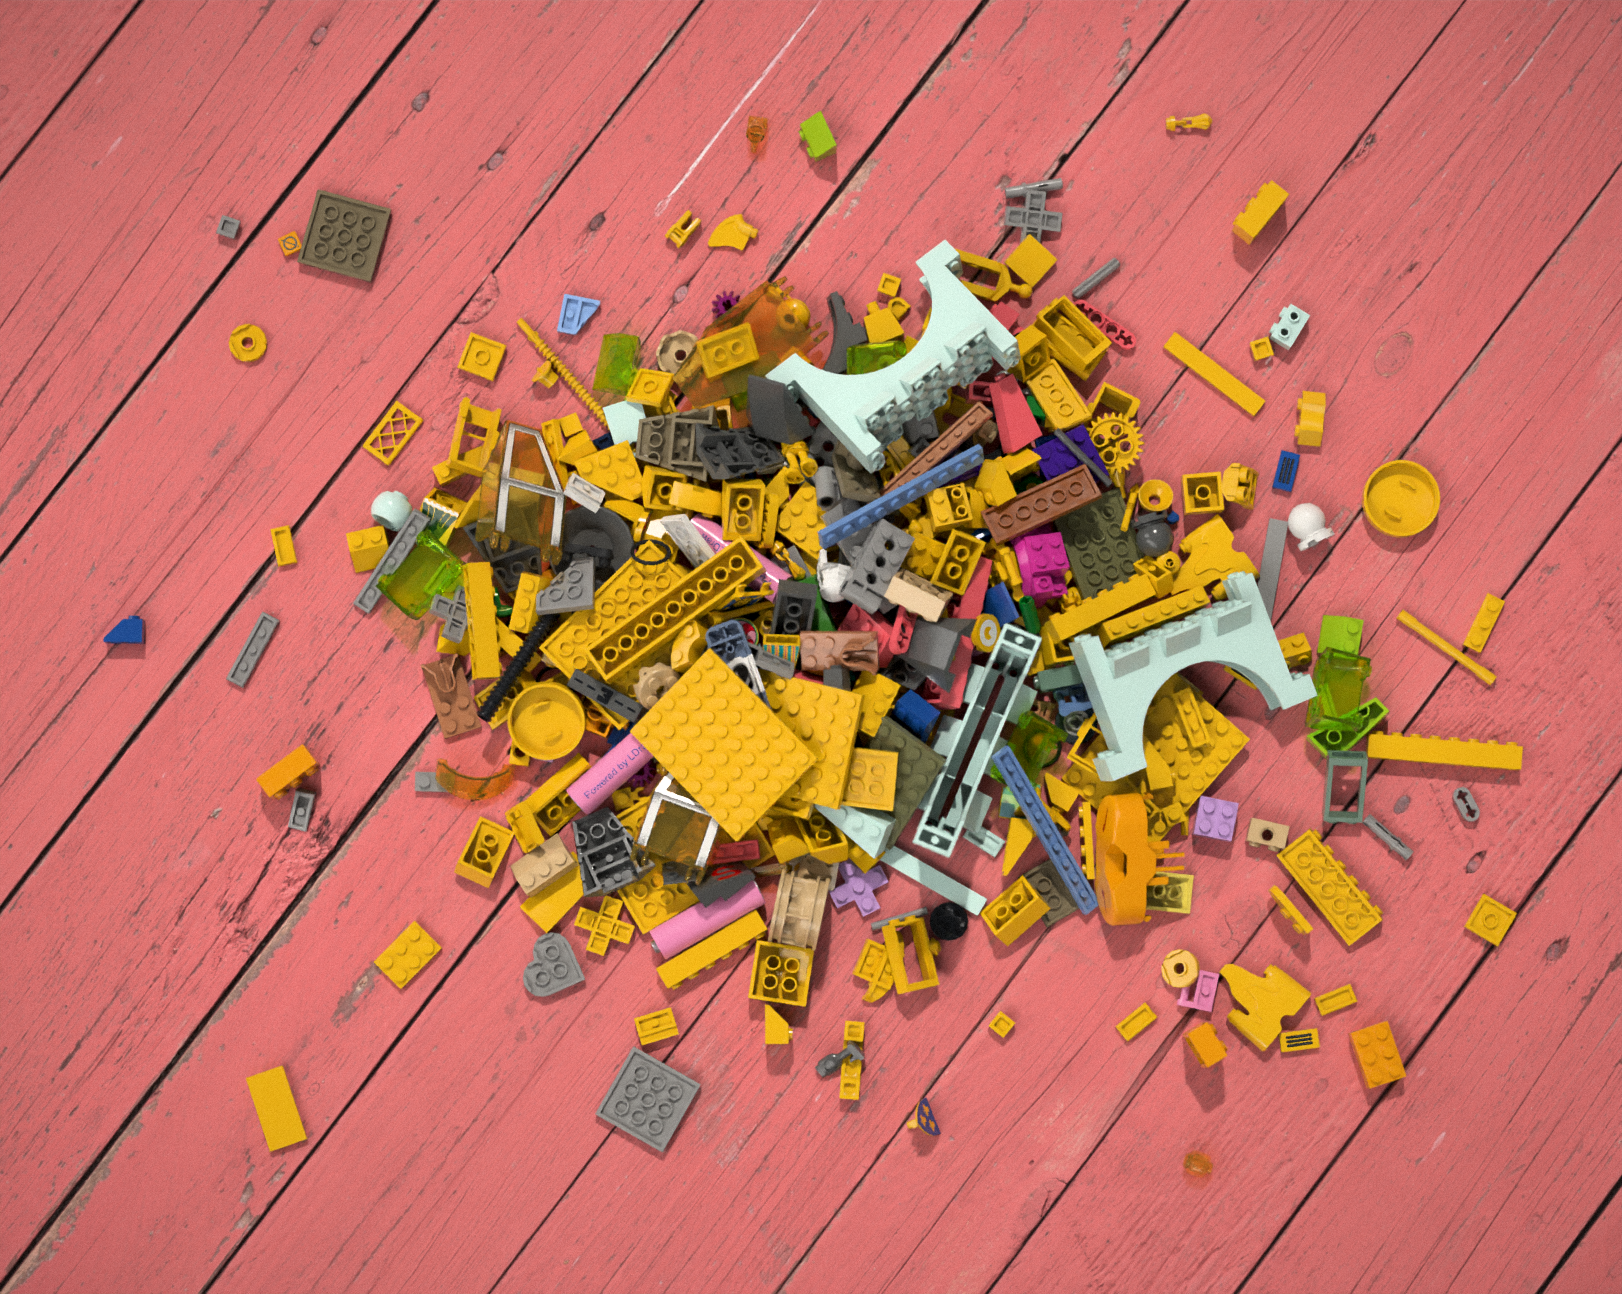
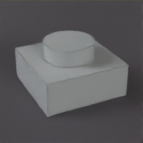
M222 215L216 233L235 240L241 221Z

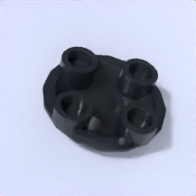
M942 903L931 914V929L942 940H956L967 929V914L956 903Z

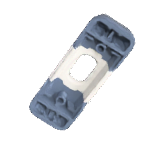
M729 620L708 629L706 632L708 647L733 671L738 665H745L753 683V692L771 709L741 623L736 620Z

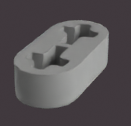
M1465 787L1454 790L1452 798L1462 818L1467 822L1477 820L1480 811L1470 791ZM1458 791L1466 793L1464 797L1466 804H1464L1462 799H1457ZM1466 805H1468L1470 810H1475L1474 818L1466 816L1468 812Z

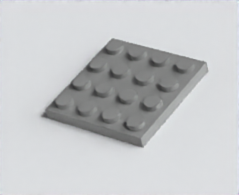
M633 1046L595 1114L663 1152L701 1084Z

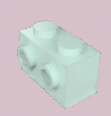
M1292 304L1288 308L1284 306L1279 314L1281 320L1278 324L1274 322L1269 331L1271 333L1269 339L1287 350L1291 348L1310 317L1309 314Z

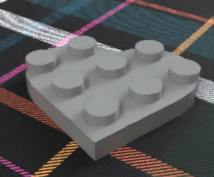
M551 932L537 939L533 949L534 960L527 965L523 975L524 986L530 993L535 996L545 997L585 980L572 947L565 937Z

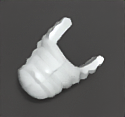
M821 549L816 569L821 597L828 602L842 601L845 598L839 595V591L851 565L827 562V551Z

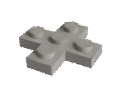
M1026 189L1024 208L1005 207L1003 225L1022 227L1020 243L1028 234H1031L1040 243L1042 230L1060 232L1063 213L1044 211L1046 191Z
M460 585L456 587L453 600L436 594L433 597L429 613L446 620L441 637L458 644L462 641L465 628L468 629L464 587Z

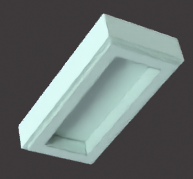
M982 826L978 834L966 830L963 838L994 858L1005 843L1003 839Z

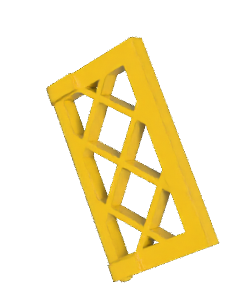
M396 401L362 447L379 458L385 465L390 466L424 420ZM398 409L403 412V417L392 419V416ZM406 419H413L415 421L410 430H407ZM404 420L405 430L394 432L393 421ZM390 422L392 432L381 434L382 429ZM406 433L402 441L396 445L394 435ZM392 435L394 446L382 447L381 437ZM376 437H379L380 448H373L371 446ZM394 448L389 458L383 455V450Z

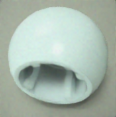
M385 491L379 494L373 501L371 516L386 528L400 531L413 509L408 502L409 499L404 494L398 491Z

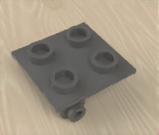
M696 859L662 863L664 885L701 881V866L695 865Z

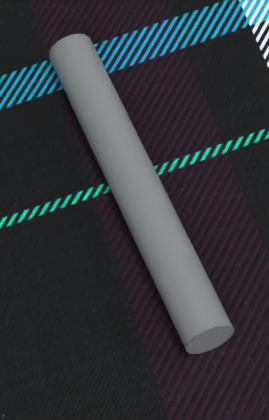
M923 907L871 923L872 930L874 931L882 928V926L889 925L888 921L899 919L900 922H903L904 917L915 915L917 918L927 915V908Z

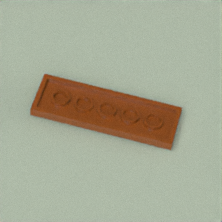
M1083 464L1024 491L999 506H992L981 511V516L996 545L999 546L1101 499L1102 494L1086 464Z

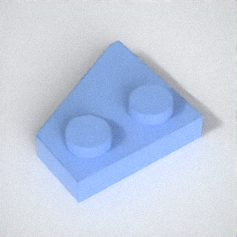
M564 294L557 332L576 336L600 306L601 301Z

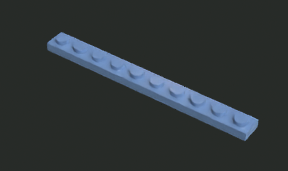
M979 444L971 447L818 531L820 546L826 549L983 463V448Z
M1004 746L991 758L1082 914L1087 915L1099 906L1097 897L1011 748Z

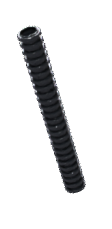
M560 613L539 616V621L535 622L536 626L532 627V631H529V636L525 638L526 641L522 642L523 646H520V650L516 651V656L512 657L513 661L509 662L510 665L506 667L507 670L503 671V676L499 677L500 681L496 682L497 685L493 686L494 690L490 691V696L486 697L487 701H484V705L480 706L481 710L476 712L478 717L486 722L492 721L491 717L495 716V712H498V707L502 706L501 702H504V698L508 697V692L512 690L511 687L515 686L514 682H517V678L521 677V672L525 671L524 667L528 666L527 662H530V658L534 657V652L538 651L537 647L541 646L540 643H543V638L547 637L546 633L551 631L550 627L552 628L554 626L553 623L557 622L556 618L560 617Z

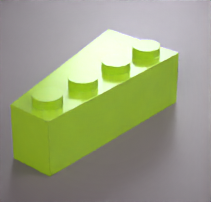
M1375 697L1350 713L1307 735L1306 740L1327 760V750L1351 751L1389 715V710Z

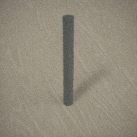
M1060 428L1054 431V434L1107 487L1113 483Z

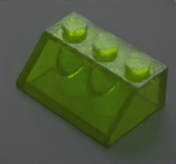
M623 333L605 334L603 336L592 390L623 396L627 395L633 383L641 346L639 336Z

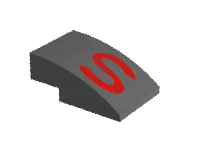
M738 861L709 869L702 873L701 881H693L686 884L705 908H707L720 896L725 901L752 881L755 875L743 861Z

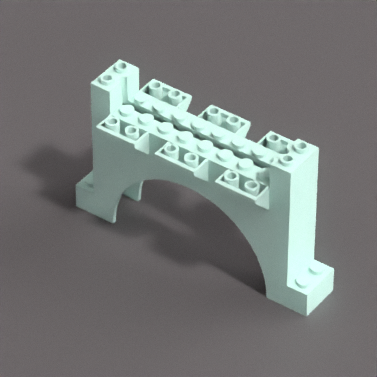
M946 240L916 261V265L924 274L919 281L926 288L932 299V312L924 335L918 344L902 359L875 372L860 375H842L818 369L794 353L765 375L766 379L785 383L795 398L794 403L800 398L870 474L875 470H880L886 463L882 452L891 442L897 441L904 433L902 423L911 420L914 416L918 421L930 416L933 410L943 406L948 400V388L955 386L958 382L965 387L967 384L973 383L980 374L990 370L993 365L992 357L1005 370L1016 366L1021 359L1018 340L958 280L963 274L960 254Z
M1242 571L1227 575L1228 579L1223 580L1222 583L1229 600L1216 602L1207 609H1199L1195 611V614L1185 617L1183 621L1168 622L1161 625V628L1144 632L1145 636L1141 635L1134 638V642L1116 643L1110 646L1111 650H1104L1098 636L1083 634L1073 638L1074 642L1069 643L1109 751L1105 750L1098 753V757L1093 759L1100 781H1115L1148 767L1144 756L1142 740L1147 709L1152 698L1163 683L1173 674L1189 665L1207 661L1223 664L1237 670L1259 689L1270 710L1280 706L1284 710L1318 696L1310 674L1289 672L1253 573Z
M1005 623L985 667L971 663L967 674V684L963 692V702L969 705L963 720L944 715L930 747L939 755L946 757L947 761L918 806V809L924 812L916 828L917 832L912 843L949 858L962 828L978 834L993 798L976 789L983 774L1001 780L1002 775L991 756L1004 746H1009L1012 751L1015 747L1013 743L999 737L1005 721L1023 727L1037 691L1024 685L1023 680L1027 675L1042 638ZM997 663L999 665V669H993L992 664ZM1010 671H1016L1017 676H1010ZM1002 675L1004 676V683L948 816L938 820L997 677ZM929 821L932 823V825H925V823Z

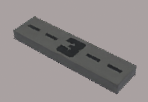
M575 669L567 684L572 689L635 723L644 707L578 669Z

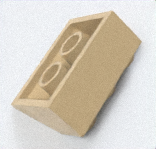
M901 568L893 576L884 597L888 598V601L892 604H900L906 607L907 611L922 615L929 622H937L954 593Z
M557 833L510 867L526 895L532 898L579 864Z

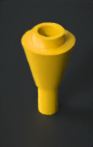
M1123 468V474L1116 470L1115 475L1111 474L1110 469L1108 473L1115 487L1119 488L1122 497L1126 498L1124 489L1125 468Z

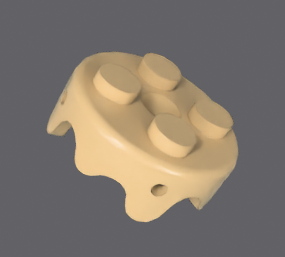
M682 330L664 335L656 351L657 361L662 371L675 374L676 379H687L697 374L702 368V362L696 345V341H699V339L694 334ZM679 351L686 352V358L682 361L676 359V354Z
M656 663V665L649 668L642 667L639 670L640 680L634 685L636 698L646 709L650 710L681 678L680 674L672 669V665L667 666L663 663ZM664 685L662 691L656 692L660 686Z

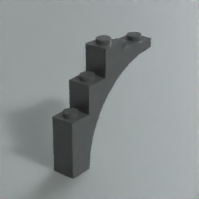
M835 291L826 298L833 320V343L830 355L822 370L843 374L855 367V357L849 350L863 345L868 340V335L865 327H862L860 322L855 325L852 324L853 318L844 307L843 297ZM800 398L797 399L795 404L800 405L802 408L801 412L809 409Z

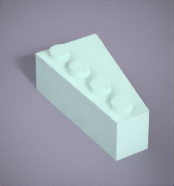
M815 804L814 807L871 857L875 859L884 852L896 821L895 818L878 809L841 805V808L837 810Z

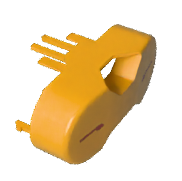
M1137 792L1108 794L1103 798L1098 809L1095 824L1097 836L1095 892L1101 914L1111 926L1140 924L1143 920L1144 922H1149L1151 915H1145L1147 886L1166 885L1169 881L1168 876H1153L1156 872L1184 870L1183 865L1156 867V859L1184 857V852L1164 853V849L1169 848V840L1147 842V812L1143 800L1153 799L1150 793H1146V795H1140Z

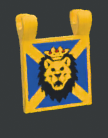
M763 583L760 591L744 592V588L747 585H738L735 593L715 608V611L728 612L753 605L765 595L774 594V590H769V586L772 583Z

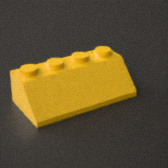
M580 753L574 756L526 799L535 820L550 837L581 810L566 791L592 767Z

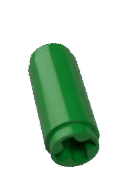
M1024 596L1019 600V607L1026 631L1034 635L1040 632L1041 624L1034 600L1031 596Z

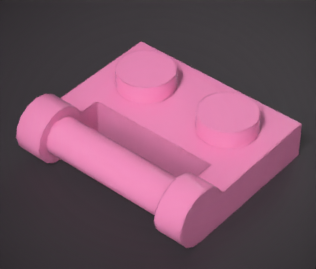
M1200 970L1193 1002L1187 1001L1190 991L1189 986L1182 988L1177 1005L1211 1012L1219 974Z

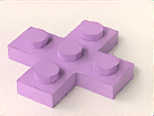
M851 859L840 863L838 869L845 883L829 891L837 909L855 900L863 917L880 909L872 891L889 882L881 866L878 865L865 874L862 873L861 869Z

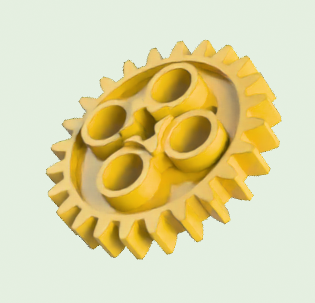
M1112 412L1111 417L1104 413V419L1098 416V423L1091 421L1093 428H1086L1090 432L1089 436L1107 471L1109 472L1111 469L1112 475H1115L1116 470L1123 474V468L1130 471V464L1136 466L1134 460H1141L1138 452L1143 453L1144 450L1140 449V446L1145 445L1144 442L1140 441L1144 435L1138 434L1141 427L1135 428L1137 422L1132 421L1129 423L1131 417L1127 416L1123 419L1124 415L1122 413L1117 418L1115 412ZM1120 425L1121 433L1114 435V427ZM1128 434L1127 438L1120 440L1122 437ZM1100 435L1105 437V442L1102 445L1097 444V438ZM1112 439L1115 440V441H1118V442L1115 443V445H1116L1115 448L1112 447V446H1109V445L1112 444V441H1111ZM1125 442L1131 444V448L1127 452H1124L1122 449ZM1109 446V447H1108L1107 449H1105L1102 453H1099V450H1100V449ZM1108 452H1113L1114 459L1108 462L1106 455Z

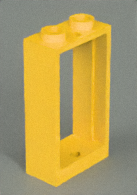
M1065 295L1060 299L1055 298L1049 304L1047 310L1042 309L1036 315L1037 320L1034 326L1046 334L1047 339L1081 373L1107 352L1112 344ZM1059 309L1097 346L1084 358L1046 321Z
M915 915L904 917L903 922H900L899 919L888 921L889 925L882 926L897 994L940 985L924 918H916ZM909 925L923 976V981L911 984L908 983L896 934V928Z

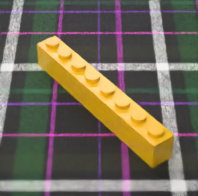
M1372 731V734H1368L1366 738L1367 757L1371 759L1516 771L1521 770L1523 746H1518L1516 742H1506V745H1499V741L1487 740V743H1479V739H1468V742H1463L1457 737L1441 740V736H1429V739L1422 738L1420 734H1410V737H1403V733L1391 732L1390 736L1383 735V731Z

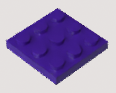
M1084 425L1065 433L1109 477V473ZM1058 437L1032 450L1042 458L1038 465L1047 481L1084 464ZM1089 469V471H1090V473H1091V475H1092V477H1093L1095 483L1101 481V480Z

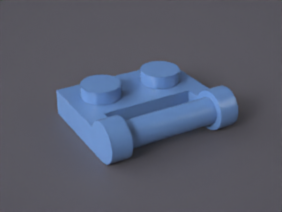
M1084 683L1055 688L1052 694L1058 702V711L1061 716H1068L1070 712L1085 711L1093 708ZM1069 695L1071 702L1066 703L1064 696Z

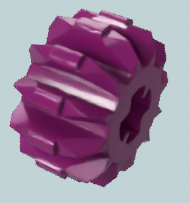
M723 291V298L717 294L716 298L718 301H712V305L716 306L712 309V312L717 313L716 319L723 316L722 323L726 322V318H729V322L733 323L732 317L734 316L739 320L740 316L737 313L744 312L742 308H739L744 305L743 301L737 302L740 296L737 295L733 298V291L730 292L729 296H727L726 291ZM726 303H730L732 309L729 308V311H725L724 304L727 306Z
M651 759L643 766L645 768L643 770L644 775L641 776L639 774L637 776L634 774L627 782L635 779L634 787L637 786L638 781H640L641 787H644V780L651 784V780L648 777H656L655 774L650 773V771L656 770L655 766L649 767L653 760Z

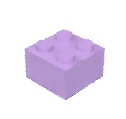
M1200 796L1198 798L1192 835L1231 842L1239 803Z

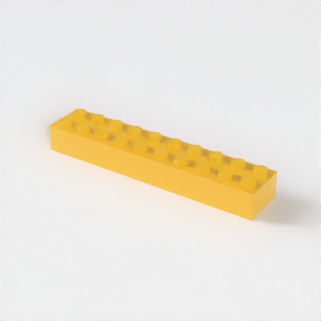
M740 536L585 648L584 651L604 680L611 684L675 638L691 621L701 619L735 593L738 585H748L767 570L745 539Z

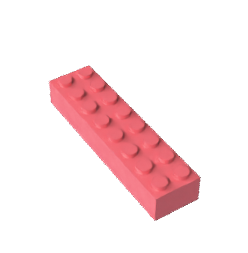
M980 556L964 595L952 592L954 593L947 606L948 618L976 619L978 615H981L993 560ZM961 636L955 652L956 660L952 661L948 671L956 674L950 693L946 692L929 678L925 680L922 698L937 710L960 709L963 702L964 687L967 684L968 669L971 665L972 651L975 647L971 637Z

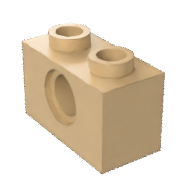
M1250 818L1245 841L1249 842V846L1260 848L1261 845L1268 846L1270 851L1279 852V849H1285L1290 826ZM1264 830H1268L1272 834L1269 841L1262 838Z

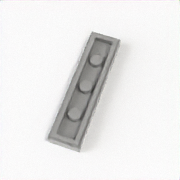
M262 611L226 678L227 680L242 688L245 687L280 620Z

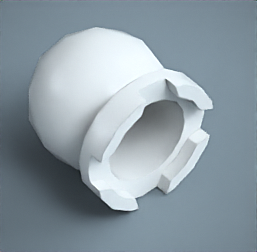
M1311 503L1297 505L1292 509L1288 518L1290 532L1294 537L1301 539V543L1297 545L1300 551L1309 549L1319 544V541L1334 535L1331 527L1328 529L1325 527L1326 519L1323 511Z

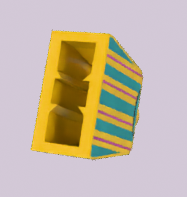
M764 634L763 650L793 662L795 670L800 650V635Z

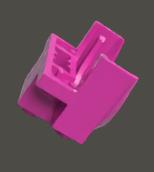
M1050 523L1003 543L1004 546L1006 543H1012L1023 581L1022 592L1024 596L1032 597L1036 609L1042 608L1048 599L1061 598L1063 594L1068 595L1064 575L1070 566L1061 532L1052 533Z

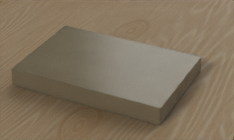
M1051 859L1023 874L1051 908L1041 917L1046 927L1080 909Z

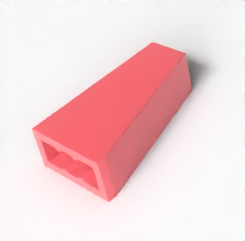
M1003 372L994 377L995 380L989 383L1002 450L1004 454L1014 453L1043 434L1014 374L1005 375Z

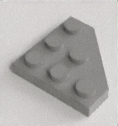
M594 557L574 559L569 564V568L563 573L560 572L550 582L551 585L544 591L541 590L536 595L537 615L594 609Z

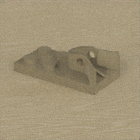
M838 440L831 459L842 497L868 503L880 498L874 473L870 474Z

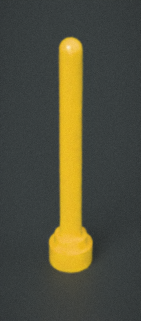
M768 600L724 613L718 611L709 612L708 622L711 627L723 623L724 620L772 608L774 604Z

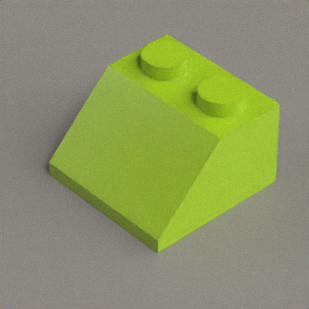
M821 111L800 124L798 133L801 140H806L808 147L806 150L810 158L814 157L815 162L836 153L837 144Z
M1323 615L1317 653L1355 660L1358 656L1364 620L1344 616Z

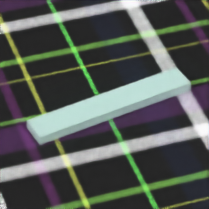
M896 846L891 850L885 847L884 851L886 853L880 859L881 861L978 916L987 900L985 897Z

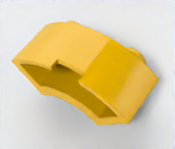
M1303 391L1302 397L1298 398L1299 421L1294 429V436H1297V444L1320 447L1326 407L1325 393Z
M673 482L669 504L676 505L675 509L685 512L687 509L702 512V516L713 518L714 515L722 516V492L685 482Z
M695 619L680 631L673 644L671 653L673 670L685 674L700 658L701 652L708 645L706 641L707 624Z

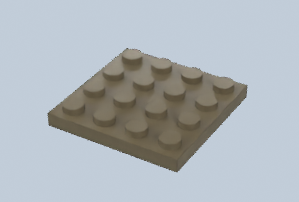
M318 189L297 262L371 283L392 210Z

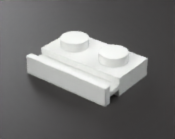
M572 473L563 492V494L594 513L600 508L606 493L575 473Z

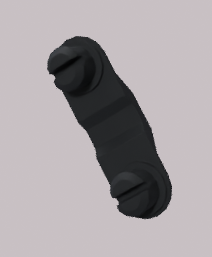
M564 543L559 549L562 552L561 560L566 561L567 558V562L573 561V554L589 553L600 558L598 564L600 567H604L605 564V567L609 568L611 559H614L611 549Z

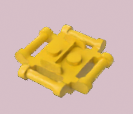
M992 538L989 543L985 544L981 553L986 555L987 559L993 560L991 565L992 571L988 581L991 587L1004 582L1014 604L1024 597L1021 589L1023 581L1018 559L1013 547H1005L1004 544L997 546Z

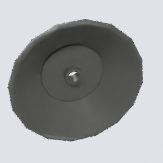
M580 506L567 511L563 515L560 547L550 545V533L547 557L554 574L557 576L560 572L563 573L569 568L571 563L567 562V558L566 561L561 560L562 552L559 549L564 543L611 549L614 559H611L609 568L605 567V564L604 567L598 565L600 559L598 556H592L589 553L573 554L572 560L594 557L595 582L604 584L631 558L630 550L634 545V540L628 525L616 512L600 506L598 511L594 513L588 508Z

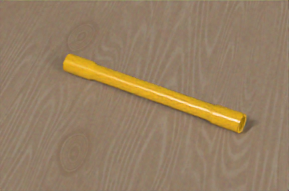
M1402 610L1396 619L1418 632L1475 673L1477 677L1487 684L1491 685L1496 679V675L1477 664L1421 624L1405 610Z

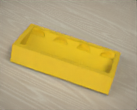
M1055 312L1046 320L1083 358L1097 347L1074 323L1058 312ZM1048 340L1050 357L1084 381H1087L1106 354L1105 352L1081 373Z
M572 851V855L579 864L578 855L574 851ZM576 866L532 898L529 896L520 906L546 933H549L584 896L580 866Z

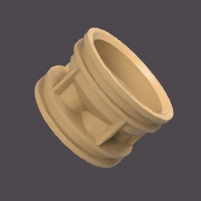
M782 869L768 941L772 942V938L778 939L777 943L779 944L785 943L800 946L804 949L808 945L812 946V950L815 951L830 878H826V881L820 880V876L817 877V880L812 878L803 879L794 877L795 871L787 874L786 869Z

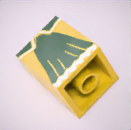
M434 487L425 496L419 510L430 517L431 520L416 543L429 546L434 552L443 553L448 548L457 530L454 525L467 502Z

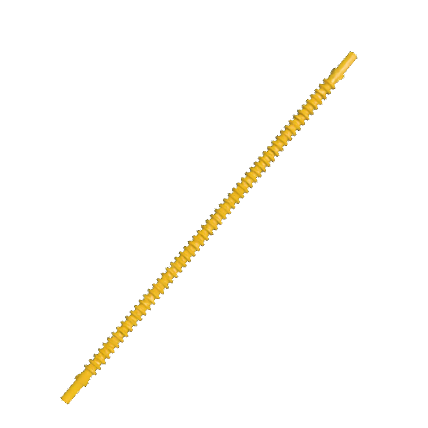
M520 318L516 323L528 335L527 339L535 343V348H539V352H543L542 356H546V360H550L551 364L554 365L553 368L557 369V373H561L560 376L565 377L564 381H568V385H572L571 389L576 390L575 393L579 394L578 397L583 398L582 402H586V406H590L589 409L594 411L593 414H597V418L601 419L600 422H604V427L607 426V430L610 431L602 406H598L599 402H595V398L591 397L592 394L587 393L588 389L585 390L584 385H580L581 381H577V377H573V373L569 372L570 369L565 368L566 364L563 365V361L558 360L559 356H555L556 353L551 352L552 348H548V344H544L545 340L540 339L538 332L533 331L524 319ZM632 443L630 447L632 452L636 453L635 443ZM635 458L637 464H641L640 468H644L645 465L653 466V464H649L647 461Z

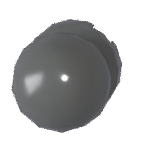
M1162 510L1160 515H1156V512L1139 516L1137 517V522L1134 519L1130 520L1132 529L1137 528L1138 530L1136 544L1139 550L1146 556L1158 557L1172 548L1174 542L1173 531L1164 522L1165 519L1169 518L1167 510Z

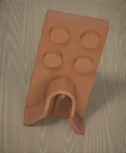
M878 631L800 632L802 670L831 669V665H842V668H849V671H869L872 675H876L880 668Z
M458 653L435 662L422 664L421 668L425 675L444 738L447 739L481 728L482 726L476 713L477 710Z

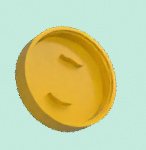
M1407 460L1391 461L1377 468L1367 479L1362 491V507L1367 520L1376 530L1390 537L1405 538L1420 533L1434 520L1440 505L1439 487L1432 474L1420 464Z
M552 681L537 682L524 688L514 699L508 713V730L515 745L528 756L540 760H553L570 753L580 742L586 726L585 709L579 697L567 686Z

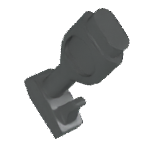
M849 1040L847 1048L838 1054L825 1056L818 1062L815 1069L824 1078L840 1069L843 1059L852 1054L850 1062L856 1059L863 1060L865 1054L855 1042Z

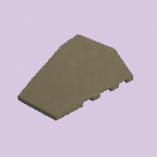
M715 406L639 419L635 458L707 482L710 474L696 450V424L701 423L707 428H711L712 425L718 426Z

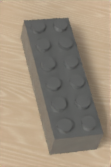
M779 579L769 634L800 635L801 631H811L817 599L816 584ZM800 646L795 669L803 671Z

